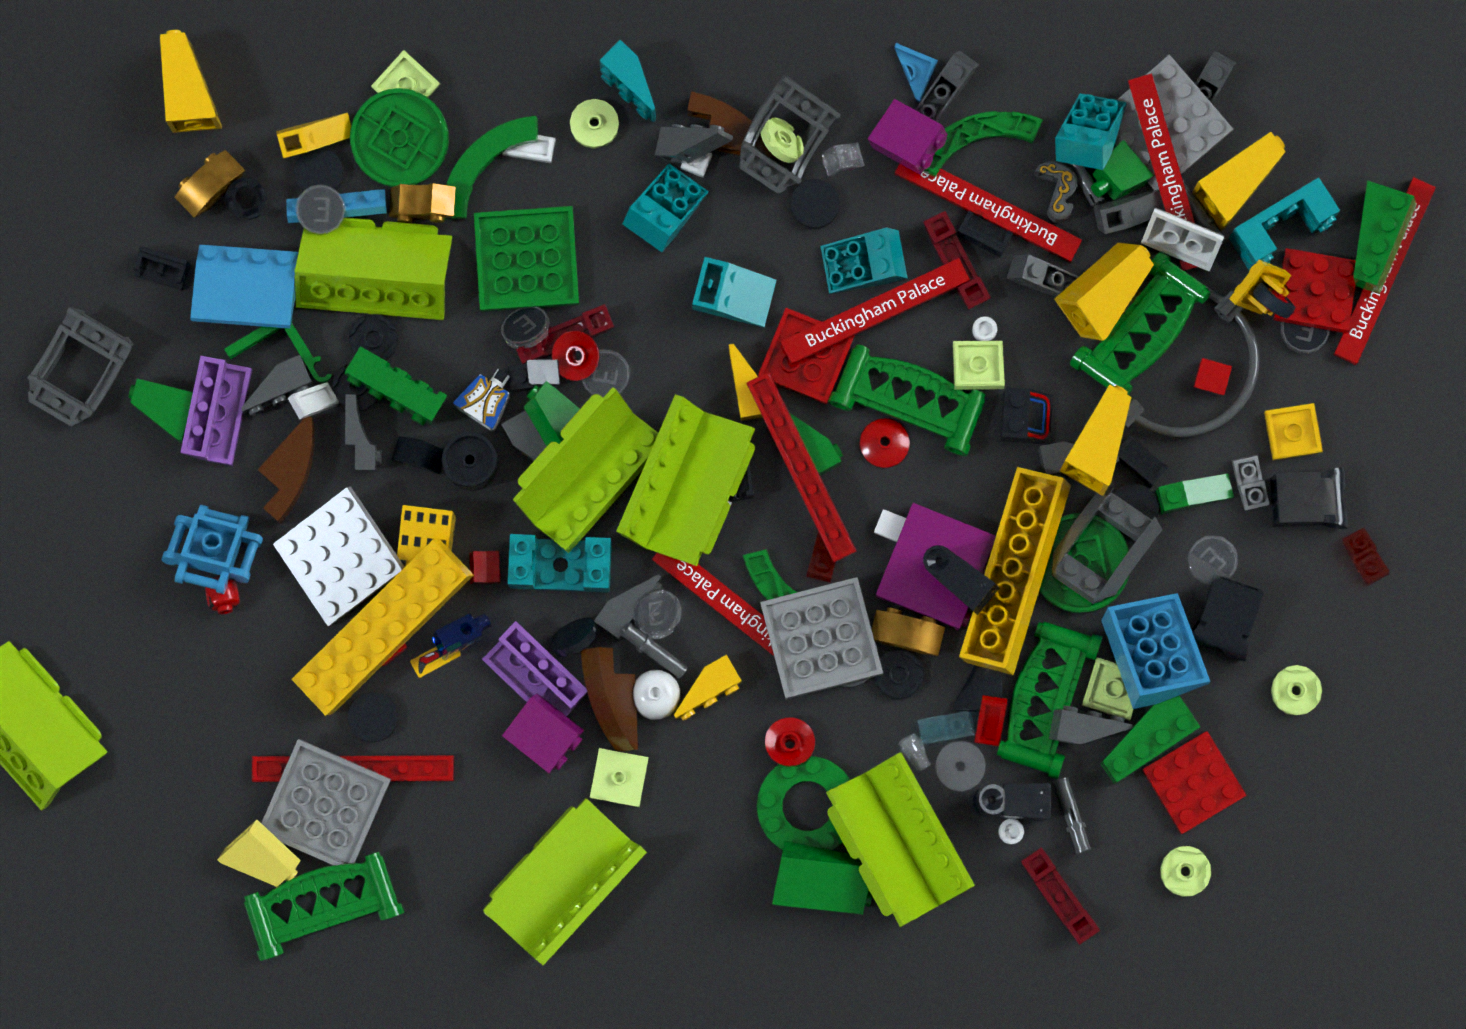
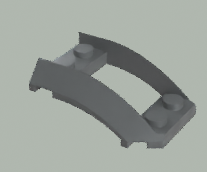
M783 75L761 105L741 145L739 168L777 194L787 190L789 186L796 183L800 184L803 172L812 155L829 132L828 128L841 114L827 102L825 103L793 81L789 76ZM779 103L810 123L801 137L804 146L803 154L795 162L787 163L786 168L754 147L763 127Z
M73 307L68 308L67 314L62 324L59 325L48 348L32 373L27 377L30 391H28L29 402L71 427L93 415L114 383L134 345L128 336L123 337L86 315V311ZM72 338L110 359L101 379L85 403L46 381Z
M1107 488L1103 496L1098 493L1095 494L1052 554V576L1092 604L1101 602L1104 598L1110 596L1115 597L1132 570L1162 532L1156 517L1153 520L1113 494L1114 488ZM1096 514L1136 541L1108 581L1068 555L1073 545Z

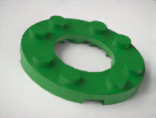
M810 756L806 762L797 766L789 767L780 764L776 766L763 781L757 800L758 819L768 839L782 850L785 841L828 850L837 848L842 843V840L830 818L821 828L813 831L799 830L786 820L783 813V799L786 792L793 785L800 782H814L821 785L826 791H829L849 781L850 779L847 774L831 761L816 756Z

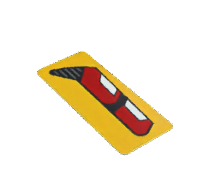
M451 638L412 659L410 663L418 677L421 678L461 656V653L459 651L457 654H454L457 651L455 649L458 648ZM451 651V653H450L448 659L445 660L446 657H447V655H448V652Z

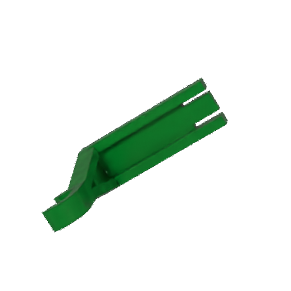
M291 322L290 329L286 328L285 331L314 379L320 383L328 382L332 378L331 374L319 377L314 369L315 363L321 361V356L313 358ZM261 326L224 350L229 358L233 359L283 328Z

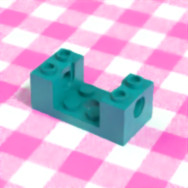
M1319 177L1233 230L1228 239L1248 270L1258 260L1270 264V261L1274 259L1272 254L1277 248L1267 234V231L1272 229L1280 218L1287 220L1296 214L1297 210L1311 233L1317 230L1322 233L1333 226L1332 223L1337 220L1336 216L1340 209Z
M510 534L508 586L510 589L610 593L611 538L586 537L585 541H579L571 552L567 553L551 539H537L535 535ZM562 558L568 562V567L565 571L558 572L554 569L553 565L557 559Z

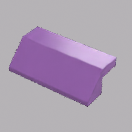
M200 356L181 454L208 462L233 466L243 418L241 408L246 403L252 368L227 364L225 360Z
M516 621L482 659L526 702L538 693L565 716L572 712L587 693L586 687Z

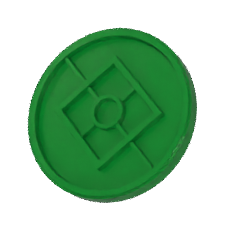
M395 88L375 94L360 107L351 125L350 145L358 166L374 181L390 187L399 184L417 185L430 178L442 165L448 151L449 131L444 115L433 101L414 90Z
M1081 513L1069 514L1061 517L1039 592L1048 602L1064 611L1072 613L1094 612L1111 604L1122 593L1129 576L1115 597L1104 598L1103 601L1092 604L1052 576V554ZM1095 515L1068 555L1108 581L1128 553L1129 548L1125 538L1116 527Z

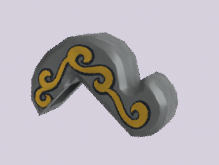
M1046 161L1037 167L1033 176L1057 183L1047 216L1054 223H1063L1070 217L1073 209V204L1066 202L1073 197L1077 188V176L1072 168L1061 162Z

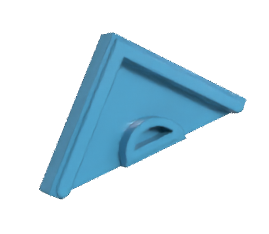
M896 43L894 49L916 102L920 103L938 60Z

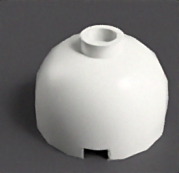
M649 670L642 673L635 680L633 699L637 712L645 718L656 720L669 717L677 709L680 702V688L671 674L662 670Z

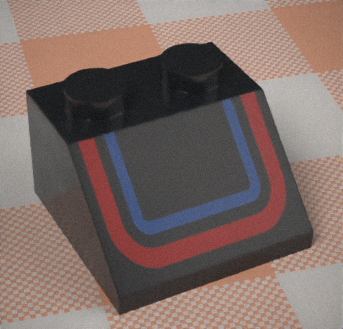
M1005 387L1003 392L1000 441L1050 444L1053 395L1032 389Z

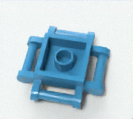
M200 505L194 518L183 515L176 516L174 522L176 527L168 549L164 551L161 560L168 565H179L175 575V582L181 584L187 582L215 589L216 593L224 594L229 578H233L240 583L249 582L251 576L249 571L256 550L261 546L263 538L258 534L246 531L249 524V516L241 515V517L210 510L208 506ZM189 529L181 554L177 553L184 531ZM241 542H245L248 546L241 567L236 568L234 565ZM189 567L220 575V578L216 580L188 573L187 569Z

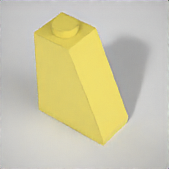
M257 819L233 840L217 859L221 864L276 887L284 880L288 881L294 878L298 873L296 867L301 861Z

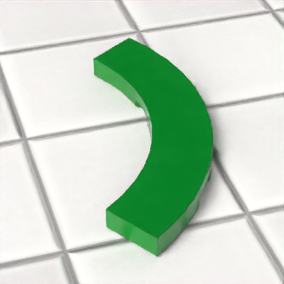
M990 111L956 121L945 128L947 133L946 142L941 149L936 151L929 168L924 169L923 172L936 177L939 170L953 154L968 144L982 139L1009 137L1033 143L1043 119L1020 112Z
M536 116L523 117L499 125L477 139L465 151L453 168L446 184L447 186L456 187L454 216L445 218V220L467 219V207L473 189L472 186L479 174L485 170L496 156L517 146L538 142V118Z
M767 549L743 555L752 581L766 600L797 593L780 577L769 558Z

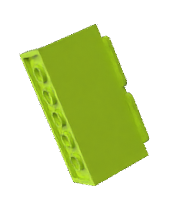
M343 218L338 227L325 233L313 232L304 226L294 272L296 307L444 320L445 278L452 236L438 235V229L433 225L387 221L383 223L382 227H375V223L372 220Z
M614 387L604 397L594 394L561 430V436L564 440L560 444L551 442L519 477L518 484L522 489L513 498V501L535 527L567 553H570L643 470L658 432L631 411Z
M675 394L616 532L642 548L697 566L702 553L707 555L711 553L730 509L729 497L737 493L752 458L755 446L750 440L755 428L704 412L686 398Z
M8 641L0 647V764L42 811L50 805L64 784L108 752L99 743L102 738L101 732L69 696L65 695L63 697L59 693L60 687L33 655L26 648L18 651Z
M901 752L866 773L826 792L833 804L827 811L832 824L853 859L860 858L862 865L859 867V872L884 916L893 914L900 927L975 886Z
M587 798L576 809L571 806L534 845V849L529 854H526L492 890L489 895L492 900L483 909L494 922L541 965H544L647 853L640 845L630 840Z

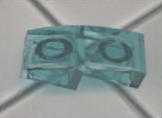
M971 711L918 720L922 745L975 736Z

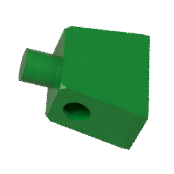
M1123 140L1112 151L1105 168L1094 171L1093 177L1097 182L1091 185V190L1097 197L1107 193L1113 200H1117L1144 187L1154 175Z

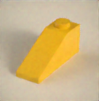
M729 344V354L741 421L763 418L746 384L758 376L736 346Z

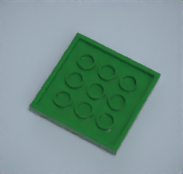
M573 206L474 213L480 312L528 307L542 308L579 305Z

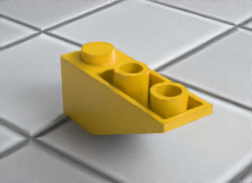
M347 112L276 131L283 158L309 152L350 138L351 123Z
M727 655L704 667L675 712L674 717L676 720L681 718L684 721L696 714L694 711L696 708L702 705L704 708H707L717 702L716 697L725 693L728 696L740 689L738 685L741 683V679Z

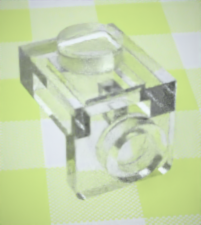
M858 142L834 145L822 153L823 165L828 176H833L839 171L860 169L865 166Z

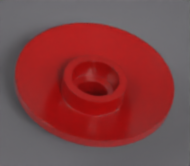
M570 331L561 335L556 340L552 349V360L559 361L561 376L568 380L579 381L588 378L596 370L599 363V350L595 341L588 334L581 331ZM577 351H580L582 354L580 360L576 358Z
M884 418L871 422L865 427L860 437V449L864 458L876 467L890 468L898 465L906 457L909 450L910 442L907 431L900 423L892 419ZM882 438H888L890 444L888 446H883L880 443V440Z
M791 717L783 718L774 722L768 729L765 736V748L770 758L776 763L789 767L797 766L806 762L812 755L815 748V736L810 726L804 721ZM792 741L795 745L793 748H787L785 743Z

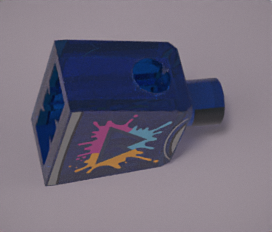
M469 613L436 630L432 641L445 661L480 641L481 632L491 627V623L485 613L474 619ZM461 630H467L469 635L463 634Z

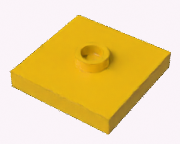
M1314 403L1264 412L1273 461L1323 452Z

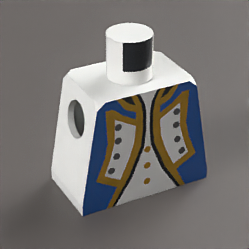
M500 369L496 370L490 380L480 374L453 402L454 407L494 433L510 399V393L503 389L510 376Z

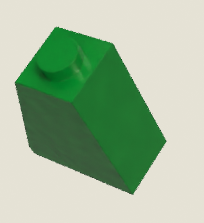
M137 379L136 384H132L129 391V399H131L133 406L178 442L183 443L193 392Z
M545 381L540 387L535 385L526 396L529 400L525 404L524 409L545 445L548 446L551 442L560 444L564 440L561 436V430L580 408L549 382Z

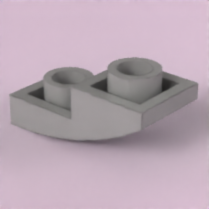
M1252 455L1232 460L1244 510L1269 505L1258 456Z

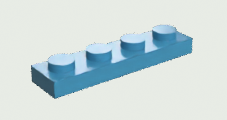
M385 189L339 194L344 204L343 218L387 213ZM301 198L287 199L288 223L301 222L298 215V204Z

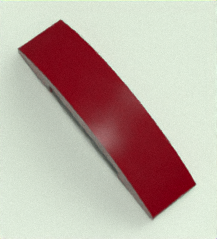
M946 211L924 221L925 229L942 264L945 265L959 258L970 279L969 282L956 288L968 310L991 299L980 276L978 277L963 249Z
M606 304L586 311L579 317L541 331L529 341L514 342L521 363L526 364V360H539L551 356L556 340L567 332L581 331L593 339L613 329L614 325Z
M1042 847L1021 861L1041 894L1079 945L1100 931L1091 916L1084 910L1060 876L1055 865Z

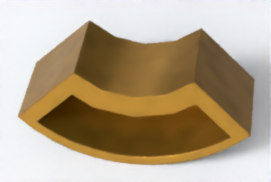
M226 150L218 155L212 153L205 159L204 165L198 171L180 182L178 185L180 190L175 195V198L195 218L210 210L215 202L226 193L228 186L236 179L241 178L246 170Z
M434 183L428 185L399 184L394 186L390 192L389 217L397 218V221L401 223H412V219L443 223L445 218L454 216L456 187Z
M889 607L887 611L876 610L871 629L874 641L919 654L939 655L945 627L937 625L936 619L926 616L917 619L901 615V610Z

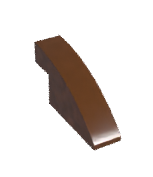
M691 91L687 116L710 120L709 127L710 125L721 126L724 128V132L733 136L731 142L713 151L740 156L742 142L752 121L740 111L722 101ZM760 133L754 147L778 162L779 159L765 146Z
M311 416L304 418L258 469L267 480L279 489L263 509L280 524L292 511L301 496L309 476L315 447V424Z
M597 647L582 650V669L587 693L594 714L605 736L617 752L638 750L637 710L633 699L635 674L614 673L613 648Z

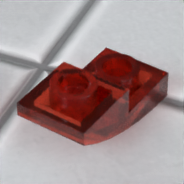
M1364 527L1342 539L1348 554L1367 586L1389 575V569L1378 554L1376 545Z
M818 531L806 576L830 583L836 562H833Z

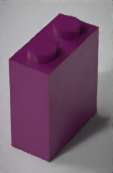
M894 99L868 137V141L876 151L921 175L924 169L929 168L936 151L944 146L947 133L943 125Z
M536 693L528 700L502 736L550 773L555 768L559 771L568 760L565 755L570 749L574 751L583 740L580 738V735L584 730Z

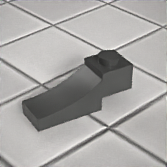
M346 394L345 445H355V470H377V465L382 463V450H377V445H372L364 430L359 412L358 395Z

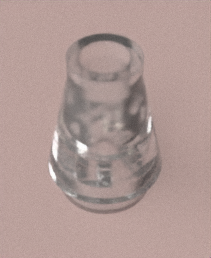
M912 733L898 742L900 746L899 751L916 767L918 772L931 765L921 737H917L915 733Z

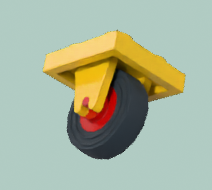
M1258 260L1250 268L1248 275L1235 288L1234 293L1229 298L1235 305L1258 314L1267 313L1272 316L1275 313L1286 319L1290 317L1296 308L1286 297L1289 291L1284 287L1291 275L1286 270L1262 260Z

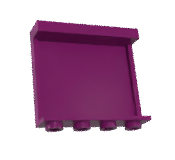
M912 503L875 598L882 601L887 600L924 616L934 618L959 631L961 626L966 627L971 613L967 612L968 606L927 571L923 563L924 554L930 547L941 545L948 548L982 574H985L987 567L985 564L988 557H990L996 536Z

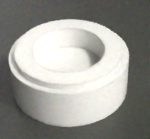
M989 317L978 318L972 327L974 338L978 341L993 340L997 333L996 322Z
M1007 819L999 826L998 834L1004 843L1016 844L1023 838L1024 828L1018 820Z

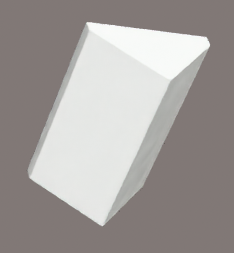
M1155 208L1141 244L1210 272L1225 236Z

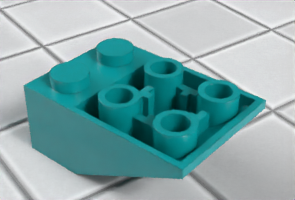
M619 40L599 60L600 72L602 73L601 78L610 87L614 84L620 90L618 94L624 101L634 103L638 107L636 111L645 120L649 118L655 122L656 110L639 58L627 45Z
M1080 93L1055 137L1056 161L1103 170L1112 154L1127 102Z
M669 163L631 205L622 224L660 252H663L677 236L709 191Z
M886 227L820 246L829 294L885 285L908 278L899 230Z
M704 257L692 303V310L764 328L777 280L728 262Z

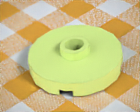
M591 99L577 105L572 112L570 126L571 132L578 143L584 147L596 149L613 141L618 133L619 121L613 106L603 100ZM596 119L599 121V124L591 126L590 121Z
M776 117L766 122L761 131V137L767 149L781 161L792 163L803 154L804 146L802 139L799 135L795 136L793 133L795 129L792 125Z
M1295 665L1286 667L1276 675L1272 682L1271 694L1274 703L1280 710L1286 714L1298 716L1307 714L1317 706L1321 700L1322 687L1319 678L1312 670L1304 666ZM1294 686L1300 689L1299 695H1294L1292 693V688Z
M1191 846L1178 847L1171 850L1163 858L1160 867L1161 879L1165 887L1173 894L1181 897L1193 896L1200 893L1208 885L1211 877V865L1199 849ZM1183 867L1189 869L1190 873L1188 876L1181 874Z

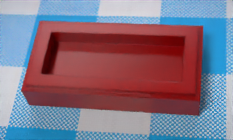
M982 695L974 743L1000 745L1007 706L1006 698Z

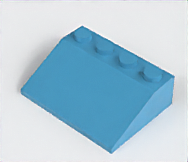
M199 245L195 268L191 321L290 329L296 298L294 272L299 252Z
M1178 593L1107 608L1101 621L1133 709L1161 703L1210 683Z

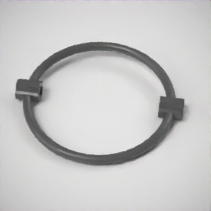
M1208 288L1211 292L1208 299L1218 303L1214 310L1221 319L1229 324L1234 319L1237 321L1247 341L1249 371L1246 383L1237 400L1220 416L1204 424L1192 427H1169L1142 417L1141 415L1145 412V409L1135 398L1131 397L1125 428L1128 429L1135 423L1141 428L1159 435L1170 437L1197 436L1223 426L1245 406L1258 378L1259 349L1253 329L1241 312L1244 308L1235 305L1229 299L1234 293L1232 290L1226 296H1223L1217 291ZM1140 293L1136 294L1132 298V300L1124 310L1123 314L1132 305V303L1136 300Z

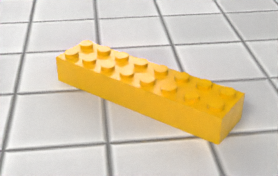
M1017 467L984 574L999 586V590L978 615L974 612L972 613L959 655L966 663L1014 675L1071 485L1064 478Z
M433 539L292 678V681L325 716L334 714L474 575L440 539Z

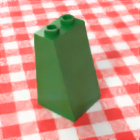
M789 841L784 842L772 904L863 914L865 906L870 907L872 894L868 891V887L859 872V867L862 865L860 858L853 859L847 853Z

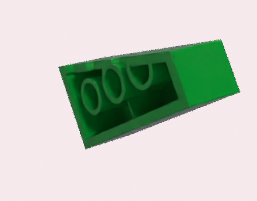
M1367 180L1353 277L1356 287L1380 294L1417 206L1413 195Z
M361 346L345 371L349 383L358 388L361 385L370 389L368 394L380 401L382 398H385L391 402L389 406L400 413H403L404 410L413 415L411 419L422 426L425 423L431 425L447 397L441 391H439L438 395L435 394L430 385L421 380L413 381L411 379L412 376L397 367L393 369L390 367L389 362Z
M1180 696L1152 705L1100 764L1113 784H1115L1200 728V725Z

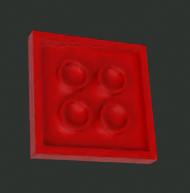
M1286 248L1282 269L1286 270L1291 277L1284 287L1289 291L1286 297L1296 308L1289 318L1286 319L1274 314V320L1347 333L1349 331L1356 285L1353 278L1356 260Z
M785 308L758 377L766 372H770L776 385L827 405L855 336L791 365L781 345V341L817 325L821 321Z
M1208 731L1142 769L1180 834L1187 832L1247 796Z

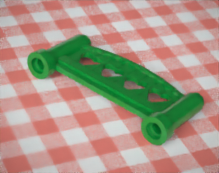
M1159 252L1153 258L1152 262L1154 265L1149 272L1154 278L1117 321L1108 337L1101 341L1093 351L1085 345L1080 347L1072 357L1070 366L1078 372L1084 371L1106 388L1109 385L1113 387L1115 385L1120 386L1129 395L1133 389V386L1130 385L1131 380L1146 371L1169 349L1183 329L1193 309V305L1198 302L1203 304L1209 298L1211 292L1208 290V287L1172 263L1168 255ZM1160 296L1181 297L1183 301L1180 305L1176 306V310L1173 313H1168ZM1145 314L1163 315L1167 318V321L1160 325L1159 331L1152 332ZM1130 333L1148 334L1152 338L1150 342L1145 343L1143 350L1137 351L1133 346ZM1114 352L1133 353L1136 355V359L1129 362V367L1126 370H1122L1118 366Z
M856 344L855 348L851 351L837 389L831 393L828 403L845 411H851L854 402L946 437L947 441L944 446L946 450L956 455L967 456L971 448L969 442L986 401L984 399L986 395L974 389L968 394L963 390H954L953 383L926 368L901 360L872 357L869 354V348ZM871 369H876L879 374L886 373L889 376L888 381L872 391L868 374ZM894 378H899L902 382H909L912 385V389L897 400H895L892 380ZM917 387H923L925 391H933L935 394V398L920 409H918L915 395ZM940 396H946L948 400H956L958 402V407L943 418L941 417L938 403Z
M1044 621V623L1038 622L1034 636L1039 637V641L1027 658L1017 679L1009 710L1008 739L1006 742H1000L997 755L1001 756L1002 759L1049 773L1048 777L1058 780L1065 755L1056 753L1059 741L1049 739L1054 710H1063V706L1071 705L1085 658L1096 659L1103 636L1097 634L1089 636ZM1048 649H1054L1066 664L1045 669L1042 665L1043 660L1047 658L1045 652ZM1042 672L1047 673L1059 688L1038 693L1035 690V685L1039 682L1038 675ZM1038 696L1051 712L1034 717L1029 716L1027 709L1032 706L1030 703L1031 698ZM1031 720L1044 736L1026 741L1022 740L1020 732L1024 730V721Z
M379 851L366 855L364 863L339 864L315 869L286 881L265 896H260L259 892L244 896V905L259 947L257 951L259 961L284 953L281 945L283 942L376 911L380 921L404 913L402 903L397 901L383 856H380ZM357 875H362L365 878L360 899L345 888L344 881L346 879L354 880ZM333 883L340 885L341 891L336 907L320 895L322 887L330 888ZM309 891L316 893L317 898L312 915L296 903L298 895L305 896ZM285 899H289L292 902L288 923L272 911L271 907L274 903L281 904Z

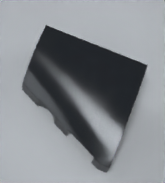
M974 665L953 706V711H980L982 695L1002 698L1003 672Z

